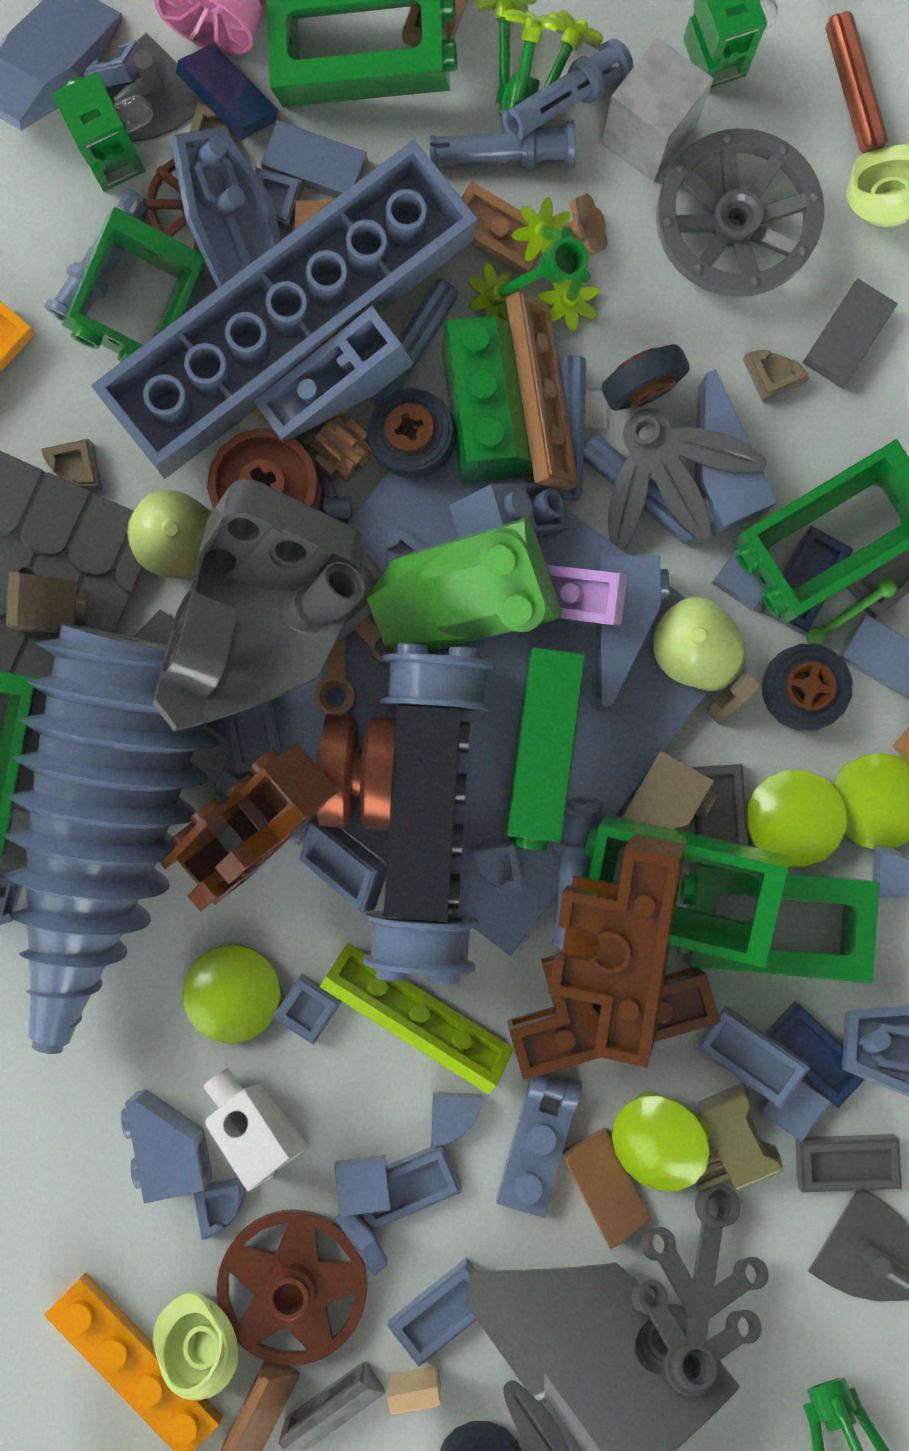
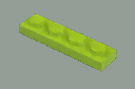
M347 942L319 987L489 1095L497 1086L514 1048L408 980L387 981L377 979L376 969L363 964V956L367 954Z

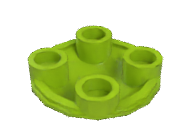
M877 753L863 755L853 762L843 765L834 783V787L839 791L847 809V829L843 837L851 839L859 846L875 850V846L898 848L909 841V763L901 757Z
M785 770L769 776L754 790L747 805V828L754 845L758 849L789 855V867H807L824 861L839 847L847 829V809L839 791L825 777L808 770Z
M239 943L215 947L197 958L186 974L182 992L185 1013L194 1027L211 1040L228 1044L249 1041L265 1031L273 1020L272 1017L279 1007L283 994L278 975L268 959L254 949Z
M644 1091L636 1099L626 1103L616 1116L612 1140L615 1155L625 1171L639 1183L658 1191H680L695 1184L707 1169L710 1155L708 1140L711 1131L705 1119L695 1115L679 1101L659 1095L654 1091Z

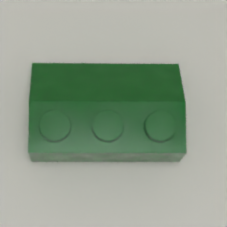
M497 316L446 320L441 348L450 411L454 419L456 431L455 445L461 483L534 476L510 323Z

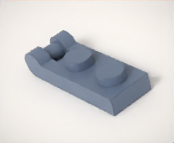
M549 1073L530 1078L497 1192L496 1204L545 1218L574 1111L580 1099L583 1084L581 1080L567 1077L563 1081L549 1077ZM543 1096L559 1100L556 1112L540 1107Z

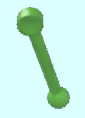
M889 578L882 579L877 584L875 591L821 628H811L806 634L807 643L822 645L825 642L826 635L882 597H892L897 590L896 583Z

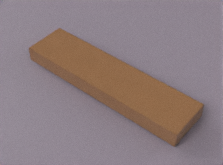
M518 291L506 297L534 481L535 484L565 492L577 487L578 479L550 308L548 304Z

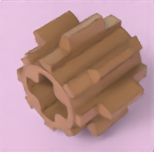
M336 416L335 419L327 422L321 431L317 433L313 443L310 445L311 451L316 455L313 461L332 480L339 476L345 482H349L350 479L359 474L373 455L369 448L367 431L353 418L346 423L340 416Z

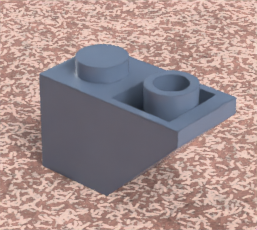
M535 482L490 484L449 505L459 538L526 517H530L537 538L569 529L564 512V502L559 491L535 484Z
M148 1090L136 1091L125 1102L126 1108H123L121 1111V1125L125 1138L132 1139L135 1158L131 1160V1178L136 1189L141 1188L144 1204L204 1191L213 1178L204 1128Z

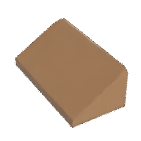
M605 1128L563 1150V1158L610 1250L620 1245L651 1220V1216L630 1175L625 1171L615 1155L613 1142Z
M267 1361L263 1362L220 1451H263L299 1379L300 1373L297 1369Z

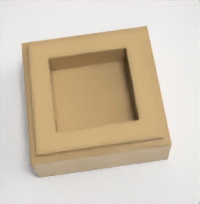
M438 1365L390 1374L387 1389L389 1413L399 1415L438 1407L441 1402V1380Z

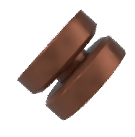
M260 428L239 433L220 447L210 464L207 489L213 509L230 485L242 479H250L272 487L322 512L324 495L319 474L310 455L299 441L293 438L283 442L274 430Z
M327 714L325 716L317 756V766L339 792L317 813L320 826L346 828L353 817L356 796H360V819L365 828L389 830L396 718L373 717L366 726L363 748H359V727L353 715Z

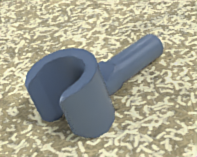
M316 465L323 488L325 514L347 524L352 518L351 496H336L333 480Z

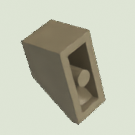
M8 571L6 625L12 631L60 634L61 624H85L87 594L77 593L76 581Z
M660 751L622 818L670 829L690 825L695 817L704 821L719 794L711 790L716 781L671 755Z

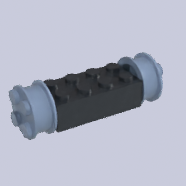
M397 644V654L383 655L382 661L390 664L388 697L380 699V705L397 707L384 910L366 913L365 919L373 923L371 954L363 956V964L376 969V978L380 980L404 981L407 980L408 973L428 975V982L458 984L460 974L475 971V963L468 960L470 929L478 926V920L475 918L448 913V909H459L460 874L451 873L452 856L462 857L464 824L454 823L455 804L465 805L467 774L457 773L458 753H468L470 736V722L460 721L461 712H491L492 706L484 703L486 670L494 669V662L480 659V649L449 647L448 656L429 654L430 651H428V646Z

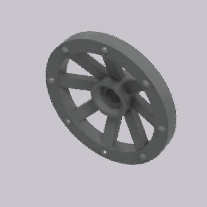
M736 128L718 131L695 141L687 147L668 170L659 193L656 208V224L659 239L664 252L674 267L686 279L698 287L715 294L730 297H747L763 294L790 280L799 272L815 249L824 222L822 189L814 170L805 157L781 138L753 129ZM736 153L751 154L768 160L748 190L739 188ZM716 156H720L723 185V196L721 198L693 171L703 162ZM781 169L794 184L798 195L763 206L760 198ZM682 185L712 215H676V199L680 186ZM803 211V225L799 241L761 226V224ZM729 219L738 220L741 226L733 225ZM681 233H713L715 237L698 258L687 246ZM750 241L782 254L786 258L771 268L759 271ZM727 246L733 247L742 274L729 273L712 267Z

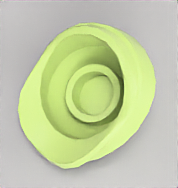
M894 145L869 151L859 156L854 162L851 169V178L846 189V198L852 210L867 223L878 227H893L909 221V145Z
M158 490L149 494L139 503L128 521L127 535L133 555L140 565L158 576L168 578L192 577L206 522L211 512L199 501L182 492Z
M701 597L684 599L667 609L655 625L652 637L655 659L660 668L670 678L681 684L706 691L721 690L730 685L739 676L744 667L746 650L738 627L721 606L709 599Z
M189 1291L176 1297L159 1314L153 1329V1344L162 1377L167 1386L179 1397L189 1400L207 1399L220 1393L228 1385L238 1363L237 1339L233 1326L223 1310L214 1301L204 1297L201 1293Z

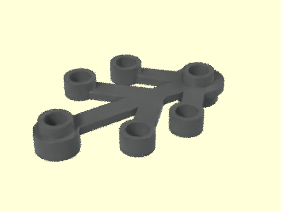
M717 1184L700 1191L695 1200V1211L701 1220V1228L693 1278L676 1250V1239L670 1230L664 1227L649 1229L643 1234L641 1239L643 1253L650 1260L659 1262L687 1312L684 1332L666 1304L667 1292L660 1282L646 1280L637 1283L632 1290V1302L640 1313L649 1314L668 1349L664 1361L667 1380L675 1391L684 1396L695 1397L706 1393L715 1381L717 1362L740 1345L756 1342L762 1331L760 1319L754 1312L750 1310H737L728 1315L725 1329L706 1341L709 1319L749 1290L763 1288L769 1278L766 1264L757 1257H748L738 1260L734 1265L733 1274L714 1286L723 1227L734 1224L740 1215L738 1196L730 1187L723 1184ZM709 1199H713L718 1206L716 1217L712 1216L709 1211ZM656 1234L664 1241V1250L661 1254L653 1247V1238ZM748 1264L756 1272V1279L753 1283L746 1277L745 1271ZM647 1287L651 1288L655 1293L656 1300L652 1307H649L643 1298ZM741 1317L746 1319L749 1326L748 1334L745 1337L741 1335L738 1329V1322ZM686 1357H689L694 1364V1372L689 1378L683 1372V1361Z

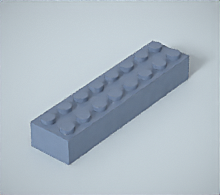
M413 139L103 375L91 387L162 477L166 479L256 410L257 406L253 401L368 308L373 306L377 313L380 314L470 245L474 239L478 219L418 142Z

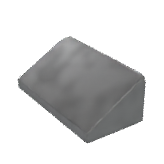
M360 1363L285 1417L279 1440L281 1448L293 1451H304L311 1448L383 1396L385 1393L384 1386L368 1363Z

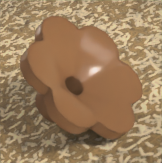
M586 193L572 199L571 211L573 221L568 222L564 227H569L572 230V237L582 241L590 255L606 249L608 241L604 232L606 227L605 219L601 210L595 207L593 198Z

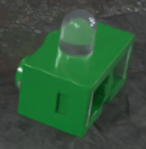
M695 0L693 4L694 13L689 18L683 38L691 62L714 78L710 88L746 77L764 30L771 27L777 20L778 6L774 0Z
M98 72L87 77H76L68 81L63 88L52 93L77 147L88 166H90L103 192L146 172L128 133L147 125L153 117L152 104L146 97L136 94L113 104Z

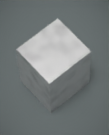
M656 37L613 93L601 144L655 182L696 128L714 78Z

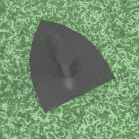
M147 33L137 40L141 41L144 50L137 51L133 57L138 71L133 82L105 87L132 142L154 139L176 130L194 116L197 103L206 105L176 74L177 63Z
M857 1190L808 1272L831 1287L853 1297L878 1302L908 1300L909 1227L902 1217L882 1200L866 1190Z

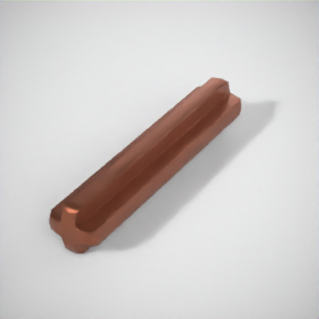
M850 11L840 14L836 13L829 18L825 29L858 146L864 154L884 148V145L888 142V136L854 16Z

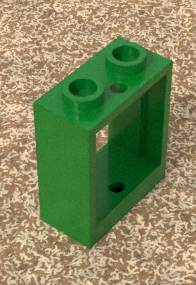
M114 206L105 218L61 326L71 330V337L85 346L99 349L100 345L118 353L117 359L122 362L143 345L83 315L111 244L177 278L153 337L183 315L205 260L202 253Z

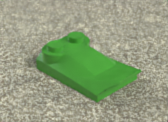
M530 517L393 558L389 561L388 566L377 583L367 592L366 598L383 644L387 648H397V644H418L428 646V651L430 652L511 631L529 632L538 627L539 624L556 620L562 615V610Z

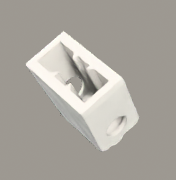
M228 1068L222 1070L204 1084L203 1088L218 1107V1110L205 1120V1125L248 1192L271 1179L310 1147L261 1084L243 1089ZM244 1114L247 1117L248 1126L244 1122Z

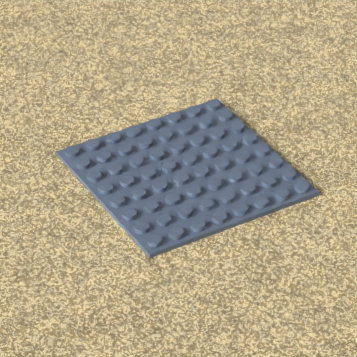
M454 443L452 454L442 468L429 476L408 479L395 476L387 471L348 521L347 525L352 526L361 533L364 538L363 554L366 552L384 573L388 566V541L396 525L427 548L455 540L459 537L449 505L490 484L531 482L524 477L461 483L456 445ZM564 508L569 529L537 538L546 565L595 570V563L601 555H627L566 508ZM670 586L668 599H661V607L612 707L607 710H596V627L593 622L558 618L541 623L529 632L511 631L453 646L480 649V659L494 662V669L486 670L484 703L492 706L491 712H461L460 721L470 722L468 753H458L457 773H466L467 783L465 805L455 804L454 823L464 824L462 857L452 856L451 873L460 874L459 909L449 910L456 915L477 919L478 926L474 929L509 956L513 954L557 895L560 856L556 854L554 842L548 841L547 851L518 847L525 891L512 892L487 882L474 868L468 849L514 842L515 839L513 836H507L504 831L528 655L532 647L585 654L567 795L592 797L602 801V811L596 813L595 827L599 828V824L606 814L616 816L649 772L659 752H664L708 693L706 690L687 686L670 678L660 668L655 659L652 637L658 619L667 609L686 599ZM370 614L368 617L376 624L373 614ZM352 630L346 635V680L355 689L356 702L353 709L346 715H353L359 727V748H363L366 726L373 717L396 718L397 707L380 705V699L388 697L390 664L377 661L370 651V646ZM382 640L376 646V652L380 656L392 654L394 648H387ZM449 648L432 651L429 654L449 656ZM326 662L316 680L274 699L283 752L298 743L316 765L322 728L327 714L323 713L316 705L315 690L318 684L326 678ZM339 688L331 690L328 694V702L334 707L342 705L346 698L345 692ZM224 718L205 723L228 741ZM356 796L353 817L346 828H341L387 862L389 830L365 828L360 819V796Z

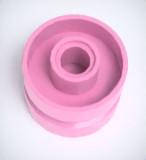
M154 0L158 14L166 24L192 43L203 48L214 43L224 54L241 55L250 51L263 17L262 6L266 4V0Z

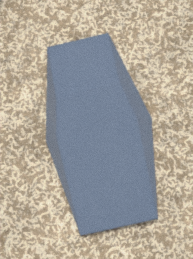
M42 0L0 42V119L22 131L58 109L52 93L63 88L68 81L76 77H84L83 73L87 67L97 58L101 63L123 20L122 13L99 0Z
M225 127L175 134L170 140L186 221L217 288L281 241L274 200Z
M909 1005L850 1010L846 1012L842 1070L909 1097Z

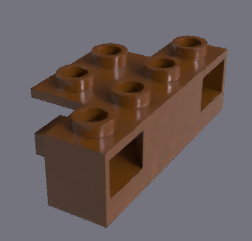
M298 743L280 755L275 749H271L261 756L249 768L252 774L250 773L242 778L227 792L228 798L222 802H219L216 798L210 800L191 816L190 819L193 822L184 827L170 840L174 849L164 859L165 861L160 864L165 870L177 861L197 884L187 896L200 912L212 903L216 905L246 882L339 792ZM229 826L243 840V843L230 853L217 840Z
M633 834L625 847L620 884L574 875L572 886L567 885L563 890L558 927L566 929L562 952H557L553 959L549 994L601 1005L594 1056L648 1067L655 1045L686 848L684 843Z
M555 955L540 959L548 988L550 987ZM689 967L665 975L655 1042L721 1023L708 977L704 971L699 968ZM550 994L554 1007L507 1020L523 1080L602 1058L594 1056L601 1005Z

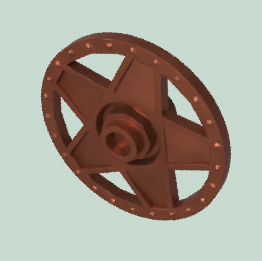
M291 1209L272 1212L247 1225L228 1247L221 1262L217 1278L218 1306L232 1324L238 1344L252 1355L278 1365L296 1366L313 1363L338 1350L357 1328L367 1297L366 1268L362 1258L345 1233L329 1218L305 1210ZM288 1223L276 1252L244 1245L262 1230ZM316 1228L336 1240L350 1261L319 1259ZM230 1273L254 1294L240 1321L235 1316L229 1297ZM356 1292L350 1316L339 1332L333 1336L327 1305ZM287 1327L306 1350L283 1351L264 1345L261 1341Z

